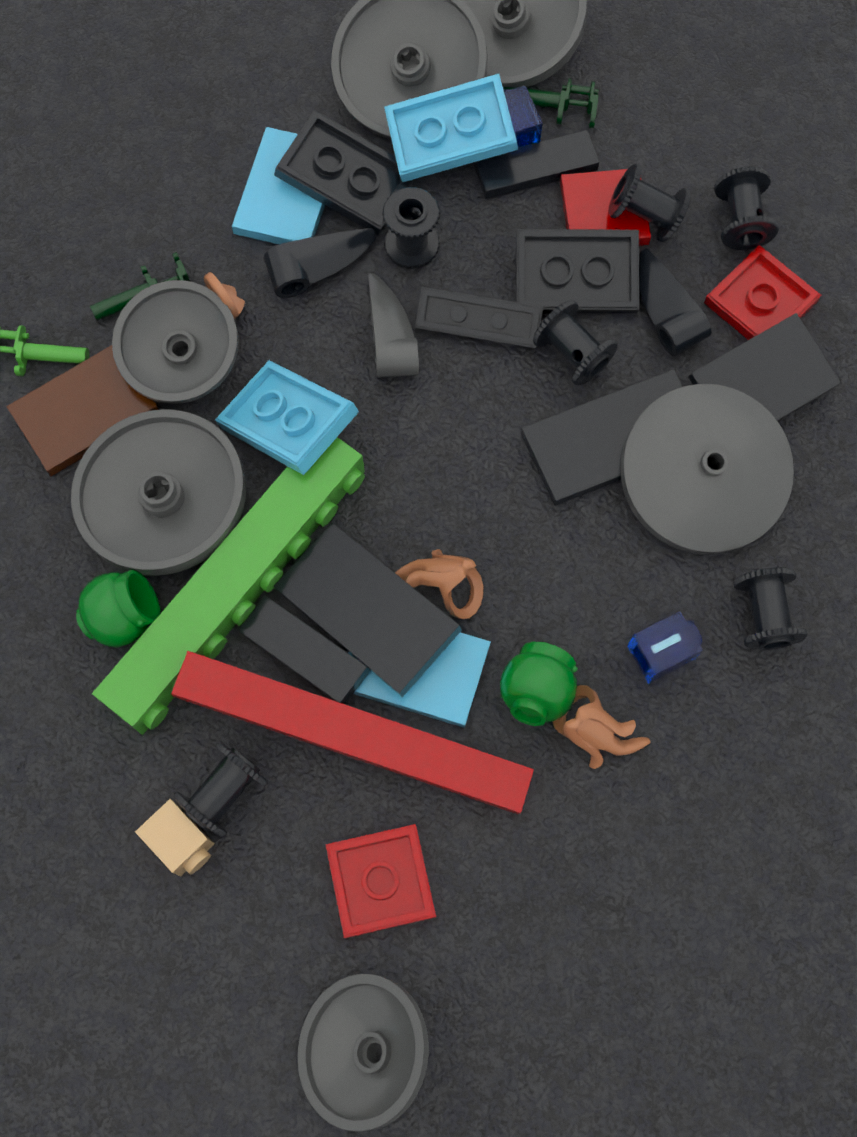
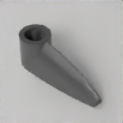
M368 273L376 376L378 378L419 375L417 339L414 337L408 316L400 301L378 275Z

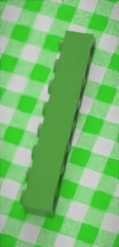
M337 437L304 475L287 466L93 691L92 695L141 735L148 728L150 730L155 729L164 720L169 711L167 706L174 698L171 692L187 651L214 659L222 651L227 642L225 637L236 624L241 626L255 609L254 602L264 590L270 592L274 589L273 586L283 576L282 569L292 557L298 559L306 551L311 542L310 536L318 526L324 527L333 519L338 510L337 504L346 493L349 495L353 494L362 484L365 478L363 456Z

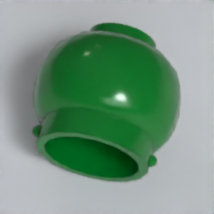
M129 570L123 574L113 572L95 577L84 587L80 593L76 619L86 637L96 640L105 646L118 648L136 642L148 629L149 625L160 615V606L153 587L140 572L136 570Z
M545 642L525 643L521 647L519 654L513 657L505 666L500 680L501 697L507 707L511 709L512 716L518 721L531 726H541L545 722L555 721L563 717L571 709L576 696L577 680L574 672L578 670L576 662L569 653L555 645Z

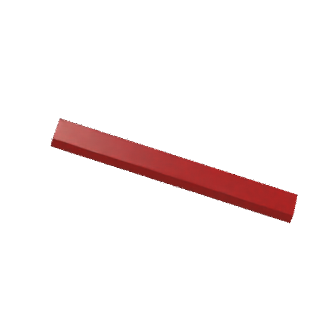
M190 651L186 653L171 692L173 697L515 814L522 812L534 771L532 768Z

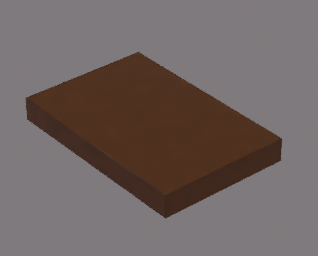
M112 345L6 406L50 476L82 459L90 445L114 424L138 413L159 410L154 400L135 391L122 377L113 357Z

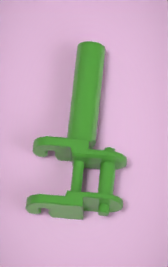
M20 325L17 331L1 330L0 327V340H15L14 347L0 346V352L16 354L15 359L18 362V365L14 366L16 376H24L28 360L80 364L89 358V349L84 347L26 343V339H29V333H26L25 326Z

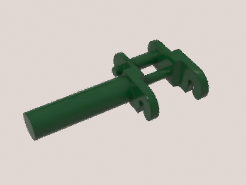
M568 78L567 85H562L561 93L528 88L503 87L506 102L557 108L556 124L562 123L563 111H567L568 105L587 107V113L591 115L589 128H594L599 89H594L595 81H592L591 86L588 87L571 85L572 80ZM570 93L589 95V100L569 99Z
M177 252L173 253L172 256L177 266L176 276L162 282L172 280L190 281ZM145 265L140 268L146 283L90 305L96 321L122 311L135 295L158 283L157 279L150 277Z

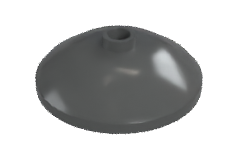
M183 280L160 282L135 295L121 311L112 337L113 357L119 372L126 382L141 395L157 402L169 404L191 402L206 396L216 389L230 373L235 363L239 346L237 325L228 306L209 288L198 283ZM182 346L188 347V352L184 356H176L178 348Z
M356 974L343 978L332 984L318 997L308 1012L301 1030L298 1045V1070L307 1099L324 1120L337 1128L348 1131H372L394 1122L409 1108L423 1084L429 1057L428 1032L419 1006L401 985L386 977L373 974ZM381 1046L382 1056L380 1061H378L376 1053L378 1048Z

